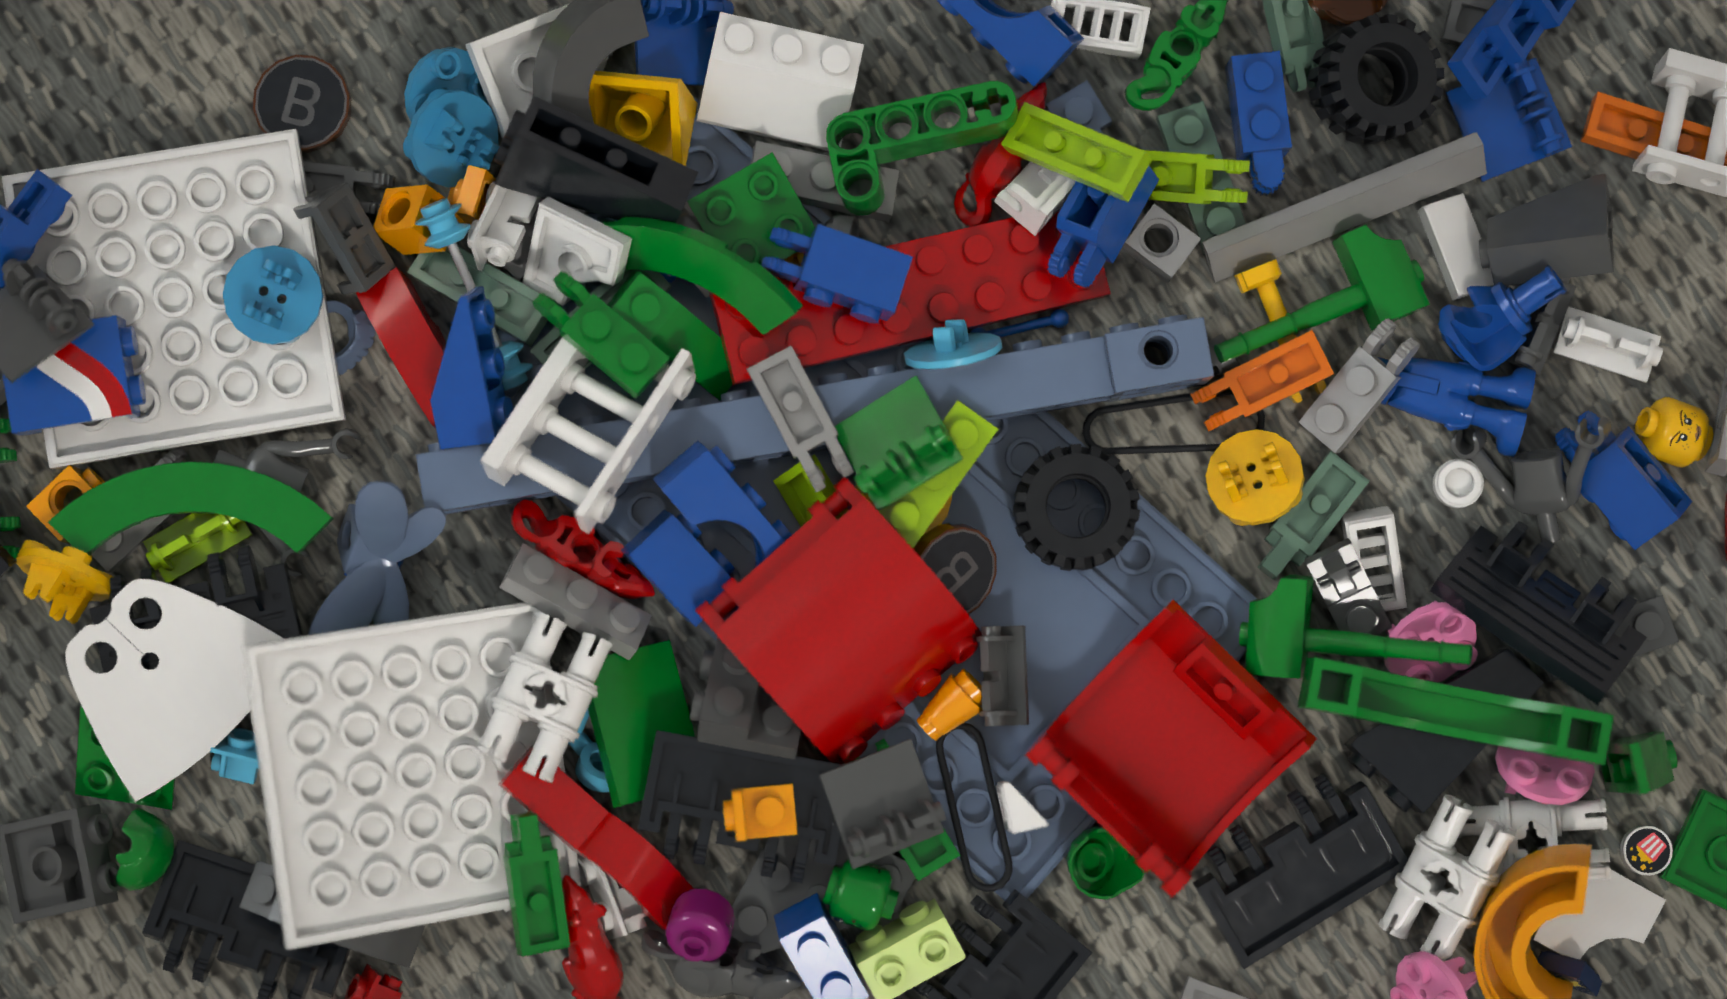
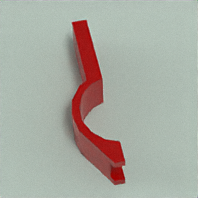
M531 746L498 785L526 810L533 814L536 813L538 820L569 848L591 861L615 880L636 900L646 916L662 930H666L668 918L675 900L684 892L694 888L651 843L618 817L608 812L559 767H557L552 783L539 779L547 760L546 758L542 759L535 777L524 772L522 768L526 765L534 747Z

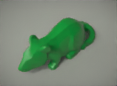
M1199 0L1194 6L1187 5L1175 23L1176 27L1171 32L1163 31L1146 59L1143 77L1131 82L1124 91L1126 101L1134 109L1151 111L1160 108L1171 99L1174 91L1189 79L1201 59L1200 54L1204 48L1209 46L1213 38H1217L1229 0ZM1164 93L1161 97L1155 99H1143L1141 95Z

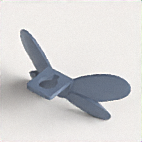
M374 481L364 485L357 493L355 504L348 505L337 537V546L343 571L347 576L332 590L319 608L310 625L308 635L365 627L370 624L372 618L375 625L409 620V599L397 562L418 553L439 536L446 523L445 513L435 507H425L408 516L405 497L398 486L382 481Z

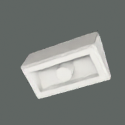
M1464 193L1422 206L1417 212L1452 300L1468 296L1467 288L1470 286H1494L1491 268L1482 269L1479 255V240L1481 236Z
M997 782L995 787L1006 830L1014 834L1049 826L1010 782Z

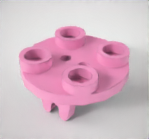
M1434 601L1426 606L1417 608L1403 618L1397 626L1391 624L1392 628L1385 631L1390 638L1435 642L1444 640L1446 643L1472 645L1470 665L1445 662L1440 664L1434 661L1388 657L1384 660L1385 666L1390 673L1439 683L1456 671L1465 670L1472 666L1478 656V652L1474 647L1477 640L1475 622L1447 602Z
M1499 746L1495 755L1498 772L1506 781L1505 793L1515 795L1518 792L1522 796L1542 804L1564 805L1578 801L1589 791L1595 772L1592 764Z
M1426 951L1413 952L1405 956L1398 964L1395 978L1397 986L1390 990V998L1468 999L1465 992L1476 983L1477 975L1474 971L1467 974L1460 972L1466 962L1463 957H1456L1443 962L1439 957Z

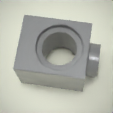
M1154 203L1147 214L1141 212L1121 249L1168 284L1201 238ZM1150 230L1164 232L1169 239V249L1162 253L1151 251L1144 242V234Z

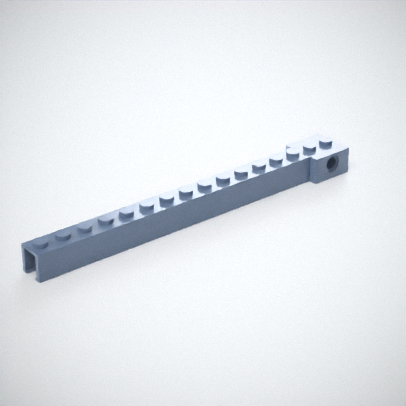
M1176 315L1159 319L1158 325L1139 328L1138 323L1114 326L1109 328L1110 333L1102 337L1091 338L1090 331L1071 333L1061 336L1062 343L1042 347L1041 340L1024 341L1013 344V352L993 355L985 360L962 366L939 369L916 368L897 372L896 365H884L867 369V377L848 380L847 373L832 374L819 377V385L813 387L834 426L914 376L919 378L942 421L958 400L989 422L1105 401L1113 402L1204 386L1214 377L1204 317L1188 320L1187 315ZM1153 346L1158 348L1163 353L1164 364L1154 365L1145 358L1144 347ZM750 390L733 391L721 394V402L702 405L701 398L686 399L674 403L672 406L673 410L668 412L621 485L652 480L697 440L709 451L717 445L733 465L791 456L792 454L760 395L751 397ZM603 415L587 416L574 420L576 425L618 447L633 424L626 419L604 422ZM549 432L545 435L540 433L530 448L531 456L589 488L592 487L606 465ZM439 442L428 445L429 452L416 454L424 508L435 507L442 510L445 515L518 503L524 499L536 500L559 496L560 494L522 473L518 476L513 474L505 487L488 478L480 460L491 443L440 449ZM824 443L809 452L826 450L828 448Z

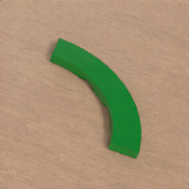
M622 217L619 221L601 222L632 238L625 270L636 269L661 272L697 284L737 309L762 335L795 315L803 306L785 285L760 264L754 261L751 265L742 257L728 250L727 243L704 232L677 223L652 218Z
M180 462L142 468L112 478L90 489L69 503L48 523L74 548L91 555L102 544L117 534L151 518L185 513L219 514L234 517L260 527L282 540L296 553L300 554L334 518L311 499L267 475L219 463Z

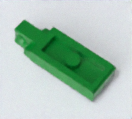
M529 811L510 815L513 842L504 843L505 855L503 858L517 955L523 957L570 947L557 849L552 847L550 836H540L536 813L533 814Z

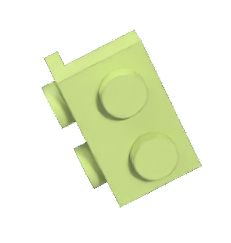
M935 898L927 903L925 901H918L907 906L899 914L900 918L883 927L877 925L873 930L862 931L856 937V942L848 945L855 963L875 999H893L964 960L965 953Z

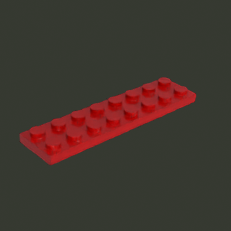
M1058 211L1036 236L1011 217L884 246L913 258L895 313L887 321L879 319L877 324L854 318L850 315V308L836 303H832L831 307H822L803 299L804 292L793 289L795 283L774 276L786 286L803 306L795 315L762 335L737 309L709 291L731 381L735 385L752 381L747 371L748 368L792 346L802 367L807 368L933 338V328L945 327V320L964 319L967 330L1108 297L1111 292L1104 265L1099 274L1096 275L1093 283L1086 288L1075 284L1073 280L1076 264L1079 263L1082 251L1079 252L1076 260L1064 277L1061 276L1060 278L1049 273L1047 264L1051 254L1054 252L1053 249L1062 235L1056 228Z

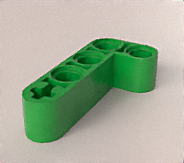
M988 81L846 112L836 116L828 125L826 140L835 185L844 207L850 213L858 216L872 214L881 207L884 200V185L879 164L1005 137L1009 129L1015 124L1019 113L1013 89L1000 81ZM1000 103L1002 114L992 116L990 105ZM967 108H974L976 122L970 121ZM953 112L960 116L959 121L950 128H941L935 125L936 119L943 113ZM906 123L912 127L910 132L901 139H893L887 136L889 128L894 124ZM857 133L863 136L862 142L856 148L846 150L839 147L841 139L847 134ZM866 179L872 182L871 189L865 195L853 196L848 193L849 187L854 181Z

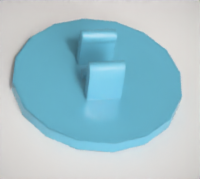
M964 319L945 320V327L933 328V339L910 347L904 353L906 365L914 368H950L985 360L997 354L1002 349V341L999 336L991 333H968Z

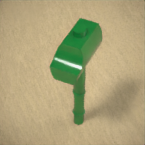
M1367 225L1361 226L1341 235L1332 242L1351 286L1310 302L1292 313L1286 312L1285 316L1245 333L1239 332L1238 336L1214 345L1215 354L1218 360L1224 363L1243 354L1249 355L1250 351L1291 334L1297 335L1299 331L1319 326L1359 308L1362 309L1371 331H1373L1387 318L1394 322L1430 305L1421 285L1424 281L1423 271L1416 260H1410L1401 239H1385L1373 233Z
M1290 574L1280 579L1277 588L1270 596L1250 601L1249 621L1241 622L1239 631V645L1247 647L1245 669L1251 675L1267 677L1303 678L1308 652L1352 657H1384V659L1390 657L1434 661L1440 664L1445 662L1470 665L1472 660V645L1446 643L1444 640L1435 642L1390 638L1389 635L1383 637L1362 632L1310 628L1313 577Z

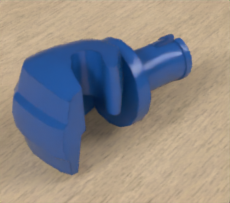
M1550 265L1514 290L1511 287L1507 288L1502 282H1498L1492 287L1470 286L1467 288L1474 307H1459L1448 304L1440 310L1438 325L1442 339L1455 354L1480 371L1493 370L1511 357L1527 340L1526 334L1532 331L1530 314L1557 296L1563 295L1567 290L1560 277Z

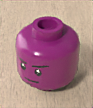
M692 889L684 892L675 900L666 928L668 945L675 954L684 957L687 961L717 960L726 952L735 923L733 907L725 897L715 891Z

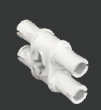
M537 612L536 619L521 652L516 651L509 658L512 663L497 697L492 696L491 708L495 710L480 744L476 747V751L489 756L496 739L500 738L493 754V759L506 763L508 753L522 722L528 723L529 720L538 724L537 727L541 731L522 770L535 777L542 759L546 758L547 760L539 779L552 783L568 743H574L575 739H579L578 729L592 698H597L598 687L594 684L613 644L600 638L593 656H589L596 635L583 632L582 639L567 672L562 671L561 674L554 672L548 664L567 624L554 618L548 634L543 636L550 620V615ZM545 685H550L553 687V697L559 700L560 704L548 703L544 710L538 709L536 707V697L531 695L530 691L533 689L542 691Z
M1448 794L1444 795L1443 802L1428 831H1422L1415 837L1416 846L1402 873H1397L1394 878L1396 881L1395 886L1398 889L1383 918L1378 923L1384 931L1392 927L1389 934L1397 938L1407 939L1409 931L1423 904L1428 903L1437 908L1439 916L1425 943L1421 946L1420 951L1432 952L1443 962L1451 959L1466 928L1472 929L1473 926L1477 925L1479 921L1477 915L1491 888L1496 887L1499 883L1498 878L1500 875L1497 869L1512 840L1516 837V833L1510 828L1502 831L1503 824L1494 820H1487L1485 828L1470 857L1457 852L1454 844L1474 809L1468 803L1460 806L1459 804L1462 800ZM1448 870L1450 873L1447 880L1453 884V887L1445 889L1446 879L1440 875V872Z
M1503 797V800H1498L1499 805L1471 806L1474 810L1468 819H1475L1476 822L1465 823L1458 838L1462 836H1481L1487 820H1494L1503 824L1502 831H1506L1507 828L1513 830L1516 833V837L1512 840L1497 869L1501 876L1507 868L1528 855L1526 848L1518 847L1517 843L1519 839L1526 838V830L1529 829L1530 821H1532L1537 836L1539 838H1546V846H1541L1538 850L1558 845L1557 837L1562 836V831L1607 830L1606 816L1585 817L1586 813L1606 812L1605 798L1553 805L1542 804L1531 799L1509 800L1508 797ZM1609 848L1591 850L1590 863L1610 862ZM1609 866L1589 867L1588 880H1611V868Z

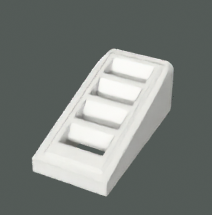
M1052 0L1051 6L1062 17H1064L1065 7L1075 9L1071 26L1079 34L1084 12H1094L1089 36L1081 35L1084 40L1076 48L1139 60L1151 7L1110 0ZM1104 15L1113 16L1109 39L1099 37ZM1123 19L1132 20L1128 41L1119 40Z
M1388 506L1345 513L1341 518L1344 540L1350 539L1363 568L1389 565L1390 573L1368 577L1373 587L1392 584L1394 593L1378 596V598L1394 597L1380 600L1384 611L1407 608L1394 513ZM1382 527V533L1357 537V530ZM1385 545L1386 553L1360 557L1359 549Z

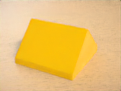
M595 71L589 88V105L594 124L686 166L698 103L682 79Z

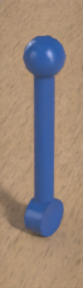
M1056 309L1047 317L988 331L983 328H975L970 333H991L1001 338L1051 325L1062 328L1068 324L1069 315L1063 309Z

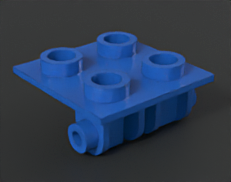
M640 0L649 37L634 42L636 74L682 79L685 85L704 86L720 12L733 14L734 7L732 2L729 0Z
M1536 57L1530 60L1525 58L1523 62L1508 65L1509 68L1504 71L1488 97L1472 100L1463 86L1445 93L1462 136L1477 132L1484 145L1487 174L1480 177L1481 182L1572 147Z

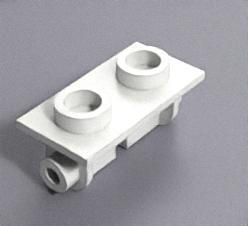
M495 181L490 184L486 194V206L479 220L475 219L472 222L467 237V244L472 249L477 270L482 271L487 260L495 266L503 267L506 262H511L514 259L526 230L523 225L511 222L515 220L530 224L542 198L503 188L494 184Z
M1568 306L1553 353L1647 383L1652 365L1657 366L1660 362L1663 348L1658 347L1661 340L1659 335Z
M577 853L581 883L585 886L589 885L594 901L602 904L607 909L605 916L600 917V920L603 923L604 932H606L608 939L612 940L628 935V933L646 927L644 919L646 915L636 900L624 888L619 889L617 882L608 874Z

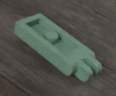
M1262 0L1273 51H1280L1283 75L1287 74L1291 90L1293 92L1305 90L1307 84L1310 88L1316 87V82L1308 81L1309 70L1319 66V64L1312 61L1315 52L1325 47L1322 43L1324 36L1319 15L1309 6L1307 0Z

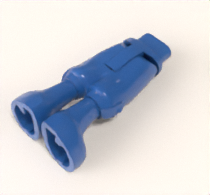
M1377 357L1387 365L1388 359ZM1412 357L1399 374L1401 379L1380 403L1383 405L1387 403V405L1406 413L1442 424L1449 431L1467 429L1470 425L1480 427L1494 435L1496 448L1501 455L1514 457L1525 428L1527 413L1478 405L1476 402L1468 400V397L1477 395L1503 401L1510 407L1526 410L1531 402L1536 370L1519 367L1512 375L1501 377L1483 375L1482 371L1474 368L1467 361L1452 363Z

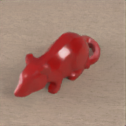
M1045 82L1038 84L1016 99L1019 111L1024 102L1045 110L1047 84ZM1005 137L990 140L988 143L981 145L971 165L970 173L965 174L967 180L956 192L954 200L955 214L968 227L985 224L990 220L992 199L996 198L1022 170L1021 161L1023 158L1009 153L1001 145ZM969 184L972 186L977 205L974 212H969L963 204V196Z
M524 499L514 506L511 514V524L514 530L523 539L535 543V548L540 553L618 597L636 599L639 597H653L655 595L651 583L633 565L624 564L620 559L624 555L621 551L624 547L622 543L609 541L604 546L594 536L595 527L588 534L580 530L578 521L574 517L561 515L548 521L541 508L533 501ZM523 519H527L531 526L532 532H530L524 526Z
M565 875L562 879V889L570 947H568L569 956L564 958L562 965L569 982L574 988L572 996L576 997V999H621L617 994L623 985L624 973L619 954L614 950L606 937L603 923L600 920V917L605 916L607 909L602 904L593 902L586 890L580 887L569 875Z

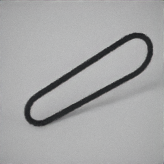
M1228 388L1218 393L1216 397L1234 394L1231 388ZM1190 394L1101 407L1092 411L1083 423L1082 433L1086 444L1089 447L1093 445L1102 448L1101 452L1106 455L1216 451L1220 445L1199 444L1107 448L1095 444L1091 439L1090 425L1099 415L1193 401ZM1261 410L1257 412L1258 422L1256 429L1263 430L1265 423V414Z

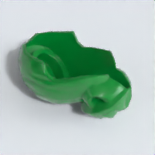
M1102 826L1089 828L1079 834L1072 841L1066 858L1070 878L1077 889L1094 899L1108 900L1114 898L1142 881L1145 872L1134 862L1136 859Z

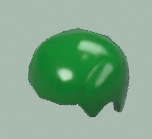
M137 808L130 813L122 827L124 834L129 836L132 841L131 849L126 853H118L115 857L120 864L116 875L117 884L130 891L143 889L161 878L170 866L175 851L174 836L169 826L155 815Z

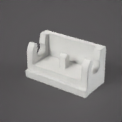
M1029 162L1011 183L997 195L994 202L1036 236L1062 208L1076 181Z

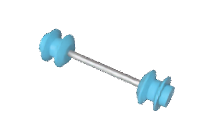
M444 198L421 208L420 211L423 218L416 221L415 224L416 226H427L431 233V236L424 243L425 246L436 249L448 247L466 290L469 292L476 285L456 242L466 236L471 225L470 223H458L455 213L462 206L461 203L450 205L448 198ZM493 327L495 347L501 350L505 363V371L502 377L505 391L527 381L528 378L525 372L529 371L533 365L532 363H521L517 354L524 347L523 343L511 340L501 343Z

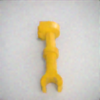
M1277 259L1234 276L1241 294L1257 288L1270 322L1285 316L1287 312L1275 280L1282 274ZM1291 334L1277 340L1280 346L1296 338V335ZM1324 380L1314 384L1318 394H1321L1326 388ZM1299 392L1289 396L1294 403L1302 401Z

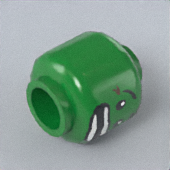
M847 859L842 867L834 866L822 903L829 905V915L835 921L870 931L878 925L881 917L891 919L899 891L891 889L892 874L888 869L871 863L852 869L850 861Z

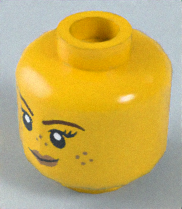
M1663 397L1655 401L1651 407H1645L1638 415L1635 424V432L1639 435V439L1648 448L1649 452L1657 460L1679 468L1701 460L1707 454L1713 440V428L1709 425V419L1705 411L1671 397Z

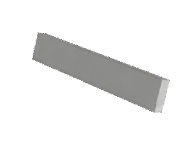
M1477 132L1469 134L1204 240L1202 244L1214 282H1218L1486 175L1484 145Z

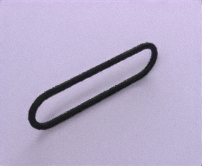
M964 722L952 731L956 729L967 730L974 735L977 741L1005 861L1004 875L994 884L980 883L974 878L971 871L943 750L944 740L950 732L942 735L936 741V753L964 874L974 888L984 892H992L1003 888L1010 880L1013 872L1012 858L985 741L981 732L974 725Z

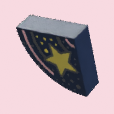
M1546 950L1545 952L1541 951L1538 962L1548 972L1557 978L1572 982L1573 989L1597 997L1603 981L1585 961Z

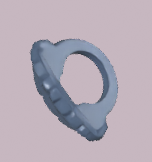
M327 301L328 313L341 314L348 324L349 342L344 349L335 353L338 373L342 375L347 372V369H353L356 362H360L362 357L368 354V349L373 345V337L376 331L364 310L354 311L342 302Z

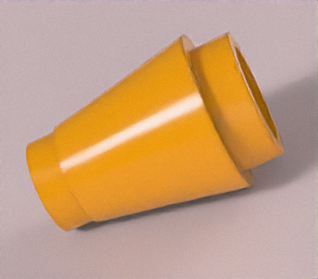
M962 669L956 676L951 673L916 721L933 740L937 741L942 735L947 734L982 711L981 684L966 669Z

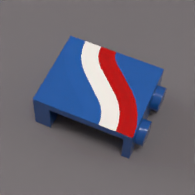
M117 315L90 319L95 326L13 383L3 375L12 434L25 436L42 433V429L123 416L128 418L141 417L139 405L146 404V393L141 375H134L131 356L138 355V343L134 327L126 326L125 319Z

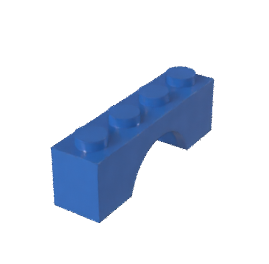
M938 0L949 13L955 16L960 14L973 27L971 33L981 45L989 50L995 48L1007 60L1005 64L1007 70L1018 81L1024 84L1029 82L1033 87L1044 82L1084 40L1051 5L1036 11L1022 13L1006 10L992 0Z
M697 440L657 474L653 480L692 526L707 521L725 520L746 528L755 546V569L792 534L779 519L772 524L769 523L760 512L767 504L748 482L740 488L729 474L736 467L717 445L709 451Z

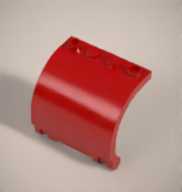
M843 477L833 486L836 490L822 503L817 500L807 509L812 518L739 583L731 577L721 586L724 590L710 603L705 600L695 609L713 632L828 760L839 764L844 762L847 764L856 760L866 750L868 746L867 741L881 729L888 730L898 723L905 713L904 708L917 696L924 697L931 693L939 685L942 679L941 675L955 662L957 664L965 662L975 653L979 646L976 637L981 636V632L972 618L934 572L846 477ZM848 506L852 507L839 520L836 519ZM738 605L740 608L724 621L723 618Z
M1172 600L1085 686L1042 733L1025 756L1035 766L1040 763L1053 776L1050 781L1061 791L1064 789L1136 859L1134 862L1145 873L1150 870L1163 882L1160 888L1172 898L1192 878L1191 872L1229 825L1265 788L1307 752L1317 738L1179 604Z

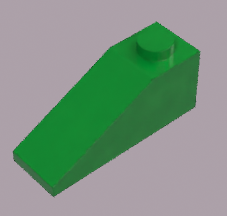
M633 271L607 305L670 357L669 362L673 363L682 348L690 352L695 369L694 373L696 374L695 382L720 401V395L726 393L733 385L721 337L644 274Z
M1648 732L1610 740L1605 765H1600L1606 792L1628 794L1650 793L1674 781L1672 769L1677 768L1678 762L1675 747L1670 739L1665 740L1664 732Z

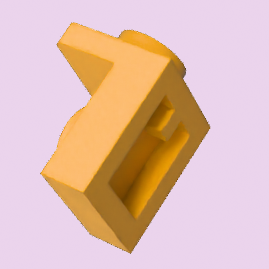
M468 165L464 179H460L455 187L450 188L448 200L453 204L461 203L462 205L456 212L458 223H470L471 225L475 219L479 220L486 206L487 190L490 184L496 181L487 169Z
M793 783L733 789L732 800L723 801L726 831L735 830L736 842L747 841V839L798 834Z

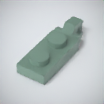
M1332 451L1328 452L1303 484V495L1299 504L1291 508L1288 513L1276 519L1269 528L1271 531L1264 540L1273 548L1257 568L1271 579L1278 577L1290 560L1298 567L1301 566L1304 559L1316 552L1370 480Z

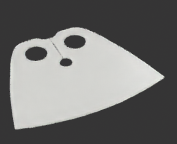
M137 579L127 584L113 598L109 616L99 624L85 626L69 642L65 652L68 673L84 712L108 759L135 801L161 788L197 763L210 752L211 747L217 746L251 710L242 645L284 639L222 605L217 606L215 602L180 587L151 579ZM140 598H151L161 607V620L158 625L151 629H140L130 620V607ZM105 642L116 650L117 663L111 671L102 674L95 673L86 665L85 653L89 646L94 643ZM146 653L156 654L159 658L157 668L153 670L145 669L141 664L143 655Z

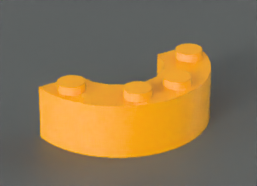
M1563 844L1535 851L1507 868L1498 878V885L1491 888L1481 909L1474 946L1475 971L1485 999L1572 998L1573 983L1553 976L1539 964L1530 947V939L1546 921L1563 914H1583L1592 845Z

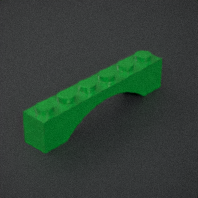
M1317 657L1306 658L1297 706L1298 708L1592 765H1605L1614 717L1611 714L1456 687Z

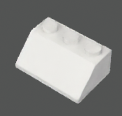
M720 12L697 121L829 151L826 130L829 123L836 116L850 111L864 44ZM843 138L841 139V141H840V143H839V147H840V148H841V144H842Z

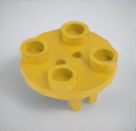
M1258 429L1239 432L1222 442L1210 457L1205 475L1208 494L1219 512L1239 526L1270 523L1288 513L1291 508L1297 506L1301 501L1303 495L1302 487L1305 479L1302 460L1292 444L1275 432ZM1250 466L1256 467L1252 472L1248 471V468ZM1262 483L1261 488H1254L1255 484Z
M24 540L16 558V564L28 575L23 594L29 599H34L40 590L39 596L45 602H50L53 599L49 615L55 621H60L66 611L65 619L71 624H75L90 601L102 602L110 598L111 588L109 581L113 576L89 566L92 561L90 555L68 546L64 547L62 553L51 550L39 542Z

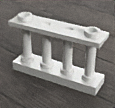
M1669 48L1656 64L1651 84L1663 87L1669 93L1658 146L1648 145L1634 161L1632 171L1646 175L1650 181L1655 183H1677L1727 197V166H1724L1727 153V64ZM1691 95L1710 100L1716 106L1705 160L1677 153L1687 101Z
M562 337L480 461L487 477L504 487L513 474L518 476L522 473L579 505L575 511L576 519L580 530L589 534L597 522L603 523L610 516L616 503L614 495L676 400H684L690 393L696 380V374L694 373L695 369L691 353L683 348L671 366L667 365L654 379L659 384L645 406H642L586 375L584 366L589 359ZM577 392L633 423L618 447L558 415L557 407L566 393L573 394ZM549 432L606 464L591 488L531 456L530 448L540 433L545 435Z

